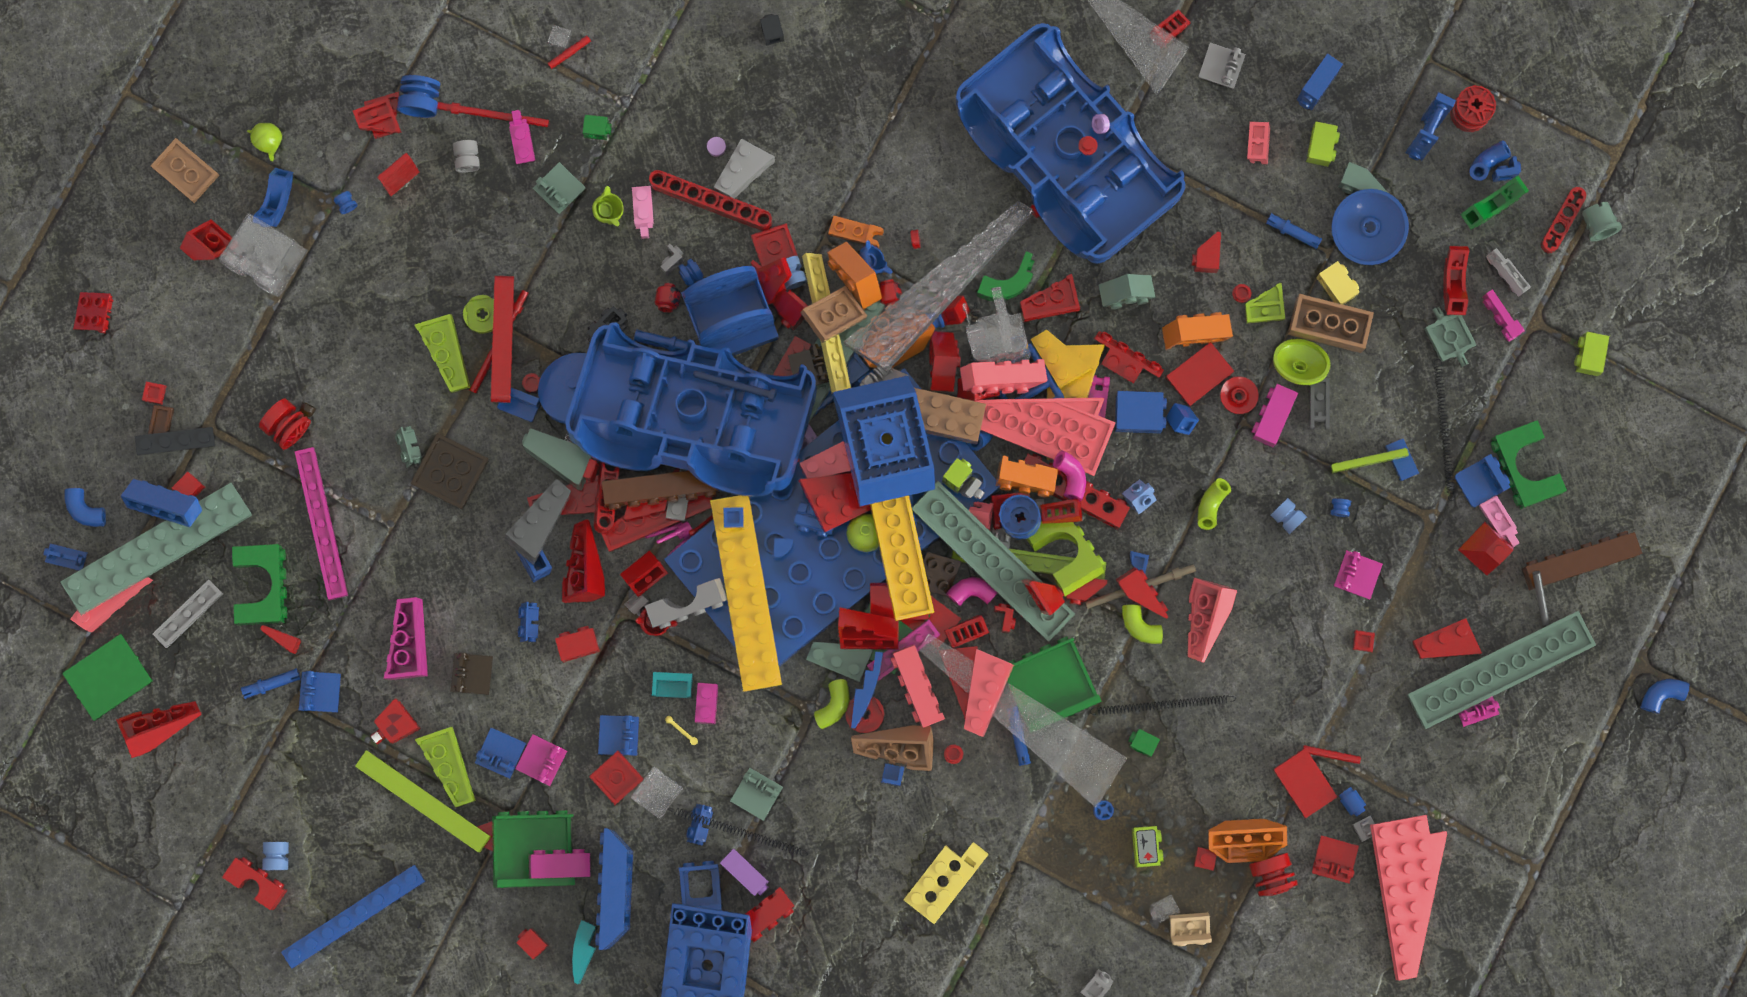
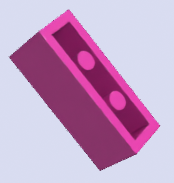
M1279 384L1269 389L1266 396L1269 401L1267 405L1263 404L1259 415L1262 417L1259 423L1255 422L1251 432L1254 435L1252 439L1271 447L1276 445L1298 395L1297 392Z
M573 849V853L566 854L565 850H553V854H545V850H534V854L529 855V878L590 877V853H585V849Z

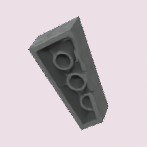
M556 479L505 534L504 541L534 565L570 498L571 490Z

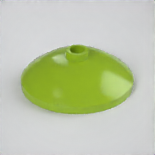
M1287 340L1276 348L1273 355V364L1277 372L1283 378L1295 384L1312 385L1319 383L1325 379L1330 370V359L1327 353L1319 345L1308 340Z

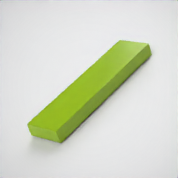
M1403 448L1334 463L1331 465V471L1336 473L1409 456L1408 449Z

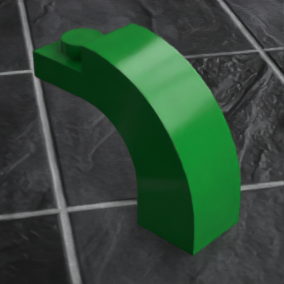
M1516 176L1496 192L1473 204L1460 215L1472 230L1511 206L1529 190L1521 178Z
M1025 252L1018 272L1010 279L996 280L984 275L977 292V297L988 301L1001 302L1020 295L1033 278V273L1027 272V270H1032L1035 262L1032 260L1033 254Z

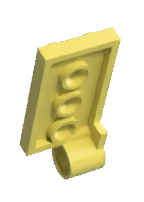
M974 842L962 857L945 846L904 898V901L935 924L986 859L988 853ZM953 860L959 861L961 865L957 871L951 870L949 866ZM939 876H946L949 880L948 885L940 886L937 881ZM928 891L936 893L937 898L935 901L930 902L926 899L925 895Z

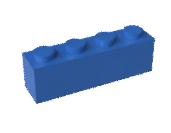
M133 479L121 495L126 507L187 527H191L202 512L199 501L195 496H188L176 490L165 489L160 485H152L144 480Z

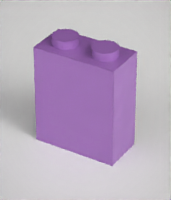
M735 849L721 861L720 864L754 896L757 894L761 896L769 888L767 886L769 881Z

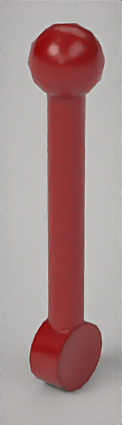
M713 513L695 529H690L689 535L694 536L698 530L713 519Z

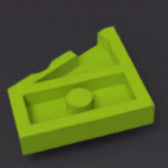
M1282 283L1277 284L1245 304L1246 323L1285 320Z

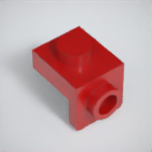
M1007 604L994 606L993 612L1004 613L1002 633L1009 634L1010 629L1014 630L1016 618H1012L1014 609H1010V605Z

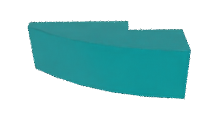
M584 920L580 922L573 947V977L576 984L581 983L596 950V947L589 944L597 926Z

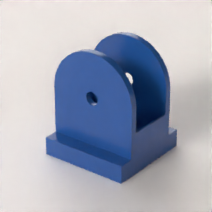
M753 266L736 267L713 274L681 292L700 346L717 350L727 347L731 350L732 356L779 340L773 314L769 309L756 269Z

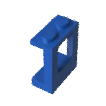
M714 861L702 862L703 866H695L694 863H683V867L679 868L682 904L722 911L719 865L714 864ZM690 871H711L713 895L711 897H690L688 873Z

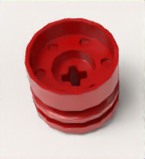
M1474 85L1467 87L1455 99L1456 102L1450 111V116L1458 129L1464 132L1479 131L1488 123L1496 110L1494 95L1482 86Z
M286 398L275 403L265 413L259 423V428L269 437L275 434L273 441L279 443L283 450L294 445L304 435L311 423V420L306 416L304 417L301 411L295 413L296 407Z
M1288 852L1249 864L1252 877L1262 876L1263 879L1257 882L1255 886L1265 885L1266 888L1258 891L1259 897L1284 893L1298 885L1297 880L1289 882L1287 878L1294 876L1295 873H1285L1284 871L1285 868L1292 865Z

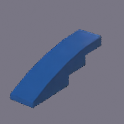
M875 652L873 671L865 670L864 688L855 689L852 729H856L874 695L880 675L883 652Z

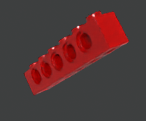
M1034 453L1032 455L1027 454L1024 460L1025 464H1039L1054 468L1053 463L1049 462L1047 464L1043 462V458ZM1058 470L1057 477L1062 480V484L1055 486V492L1052 496L1062 501L1070 500L1064 496L1067 477L1062 471ZM1086 481L1085 493L1082 501H1080L1082 512L1118 530L1130 509L1127 506L1128 503L1119 498L1117 500L1111 498L1110 493L1102 489L1098 491L1093 488V484ZM1093 495L1096 498V502L1093 504L1088 503L1086 496ZM1110 504L1113 507V511L1106 513L1103 510V505Z

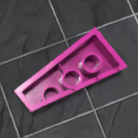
M416 597L397 599L393 621L394 628L390 638L391 645L387 656L388 663L384 679L396 680L428 676L423 600Z

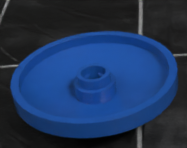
M1364 189L1346 197L1337 207L1332 220V235L1340 252L1348 259L1363 265L1380 264L1393 258L1401 250L1408 236L1409 222L1404 207L1393 195L1378 189Z
M572 353L556 359L546 368L540 378L538 385L540 403L545 412L559 423L565 424L566 416L587 353Z

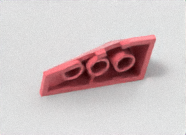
M1194 578L1189 595V603H1191V614H1189L1191 631L1188 633V657L1205 662L1232 610L1237 590Z

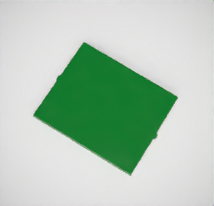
M119 634L62 673L77 695V699L81 701L93 721H96L153 682L139 661V657L135 655L122 634Z

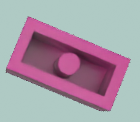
M698 683L695 723H716L717 684Z

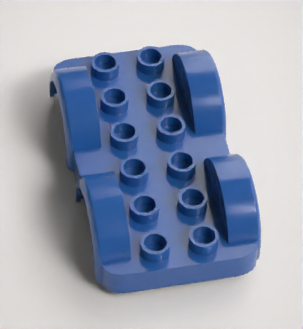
M1041 23L1026 31L960 85L956 94L957 111L962 124L981 151L1000 169L1008 173H1014L1031 193L1035 209L1054 236L1077 257L1088 259L1090 262L1098 264L1110 259L1177 204L1185 190L1184 172L1180 170L1176 173L1170 170L1151 152L1136 129L1134 114L1124 111L1109 93L1110 88L1108 85L1104 87L1096 85L1079 69L1065 49L1060 36L1061 31L1058 27H1051L1048 24ZM1105 114L1108 117L1110 126L1106 133L1098 134L1093 130L1092 119L1095 115ZM1091 136L1097 141L1098 147L1094 154L1084 155L1080 152L1078 144L1081 138Z
M614 322L599 327L592 336L565 424L570 440L587 455L605 464L634 471H648L659 467L660 464L689 470L701 482L723 492L740 496L759 497L770 494L773 490H783L791 483L816 399V381L813 373L807 370V367L803 364L800 365L799 372L795 375H768L739 363L727 347L717 350L695 345V342L691 339L688 340L687 348L681 351L653 349L630 339L622 332L619 324ZM698 370L767 390L774 388L777 389L775 401L770 402L768 398L695 378L693 373Z

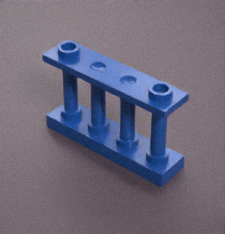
M1441 93L1437 94L1421 118V121L1425 124L1424 129L1420 130L1405 152L1409 154L1410 158L1421 161L1425 158L1439 138L1433 135L1435 129L1440 126L1449 114L1456 100Z

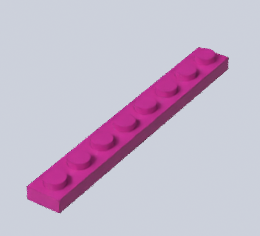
M311 447L295 451L328 600L348 596L315 448Z

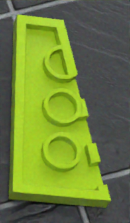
M448 314L415 324L450 392L453 393L470 388L453 316Z
M453 727L415 739L423 750L424 756L432 765L436 776L441 780L454 806L460 807L474 802L475 797Z

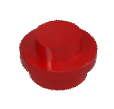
M1091 136L1081 138L1078 144L1080 152L1084 155L1094 154L1098 147L1097 141Z
M1245 284L1235 286L1232 292L1234 300L1239 303L1247 302L1252 294L1251 289Z
M949 745L944 751V758L948 763L957 764L963 758V750L958 745Z

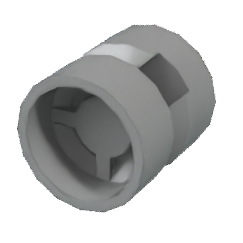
M462 140L453 143L454 156L457 157L455 170L462 173L479 170V158L475 156L478 154L477 141Z

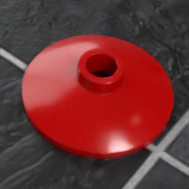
M1240 376L1227 380L1220 392L1223 406L1234 414L1250 412L1256 406L1259 397L1256 385L1250 379ZM1235 394H1240L1242 399L1237 400Z

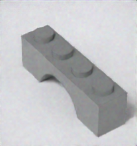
M718 578L698 585L696 597L687 607L678 606L671 602L669 598H665L645 605L652 627L659 626L660 629L671 626L670 622L673 620L681 622L689 619L687 616L694 613L695 616L706 612L705 608L710 606L712 610L724 606L722 602L727 600V595L721 579Z

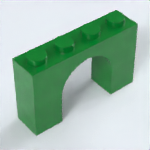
M1538 420L1499 434L1491 439L1492 450L1499 457L1500 469L1504 470L1510 481L1509 486L1514 494L1513 501L1516 506H1519L1520 510L1567 491L1560 473L1540 481H1531L1524 478L1517 470L1516 456L1518 451L1545 438Z
M279 544L232 547L234 567L264 568L268 571L272 580L271 591L264 600L257 603L234 604V624L239 626L285 623L284 618H287V607L284 606L287 590L283 584V580H286V569L283 568V561L286 560L285 549Z

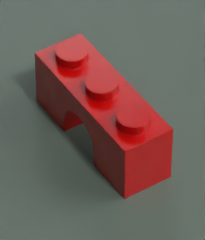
M235 858L222 878L237 888H243L245 883L251 879L255 880L259 885V892L254 900L269 910H275L288 891L283 888L285 884L276 878L274 881L267 877L269 873L261 868L257 870L252 867L253 863L247 858Z

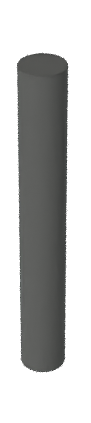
M1534 571L1532 574L1542 625L1546 626L1550 624L1541 574L1540 571Z

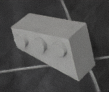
M741 139L717 180L714 191L735 199L753 180L775 163V157Z

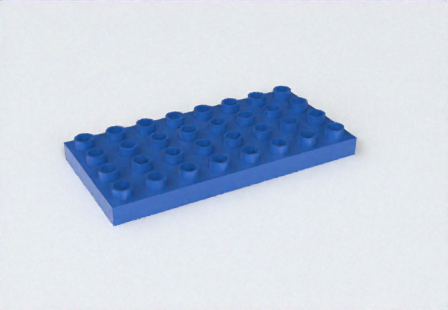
M905 369L900 371L908 375L914 388L921 389ZM839 420L800 451V461L797 462L791 483L785 489L773 490V492L764 496L749 497L779 667L839 619V607L851 610L870 594V583H884L886 581L880 548L878 547L870 552H863L854 549L848 542L846 531L850 520L835 527L832 536L827 535V538L816 535V531L809 530L808 533L799 531L797 526H794L800 501L809 503L798 481L799 479H806L800 468V463L844 441ZM926 433L934 465L935 482L939 481L968 510L970 507H975L974 502L984 503L991 495L1000 490V486H995L996 479L965 442ZM957 458L959 460L965 459L972 465L970 468L973 469L971 477L977 478L982 482L979 489L985 494L981 499L974 496L971 498L964 497L961 493L957 494L942 483L944 474ZM925 492L913 494L914 504ZM869 510L865 513L872 514V511ZM915 514L917 522L916 531L920 549L923 552L940 537ZM712 520L664 559L694 598L696 597L698 585L718 578L721 579L726 593L714 520ZM774 538L794 539L793 546L787 554L780 558H774ZM728 600L722 602L724 606L713 610L711 606L705 608L708 616L736 649Z

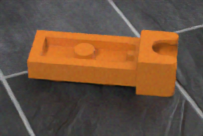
M833 216L828 234L864 245L869 240L870 244L879 248V242L874 240L873 237L875 235H883L884 229L875 225Z

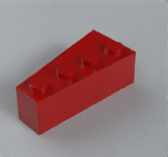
M781 887L746 913L750 915L751 940L753 943L763 936L761 934L763 930L767 928L770 931L778 925L776 920L782 916L787 918L794 912L792 908L795 905Z

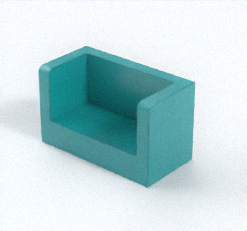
M653 672L652 696L692 698L693 675L687 673Z

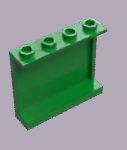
M1068 636L1057 640L1058 644L1051 647L1048 644L1039 648V653L1033 655V652H1029L1023 655V659L1015 662V659L1009 661L1014 666L1007 683L1029 733L1102 702L1075 646L1074 638L1068 639Z
M522 811L510 816V812H498V816H493V888L575 885V877L529 878V855L534 854V850H545V854H553V850H565V854L571 853V817H573V814H568L567 811H556L555 815H548V811H536L537 815H529V811Z

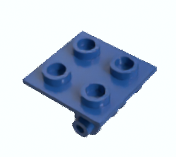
M314 671L302 672L299 710L338 712L341 674Z
M600 715L598 754L613 755L619 750L623 755L637 756L639 717Z
M490 728L481 750L476 755L475 763L507 778H511L526 743Z

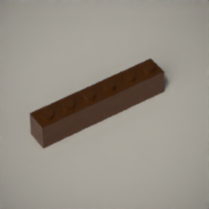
M690 471L602 481L601 485L604 508L609 507V510L620 509V506L623 505L638 507L640 503L655 505L663 500L672 503L677 502L679 498L694 500L698 498L697 496L703 495L706 498H711L720 493V490L698 480Z
M1628 531L1616 534L1617 538L1610 539L1608 536L1599 539V543L1595 545L1589 542L1581 545V549L1576 551L1573 548L1562 551L1563 555L1556 557L1555 554L1544 557L1545 561L1539 563L1537 559L1527 562V566L1522 568V572L1529 591L1535 589L1532 574L1534 571H1540L1542 584L1545 586L1641 555L1642 551L1635 532L1628 534Z

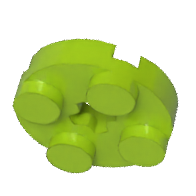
M478 295L471 298L467 305H465L463 318L466 325L473 332L485 334L493 331L494 299L487 295ZM480 310H484L485 313H488V315L485 316L484 319H481V317L477 316V314H480Z

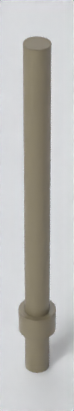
M1194 564L1181 569L1178 567L1172 569L1170 573L1146 580L1148 586H1156L1173 579L1176 581L1182 579L1184 575L1196 572ZM1121 589L1086 601L1085 605L1089 609L1126 595Z

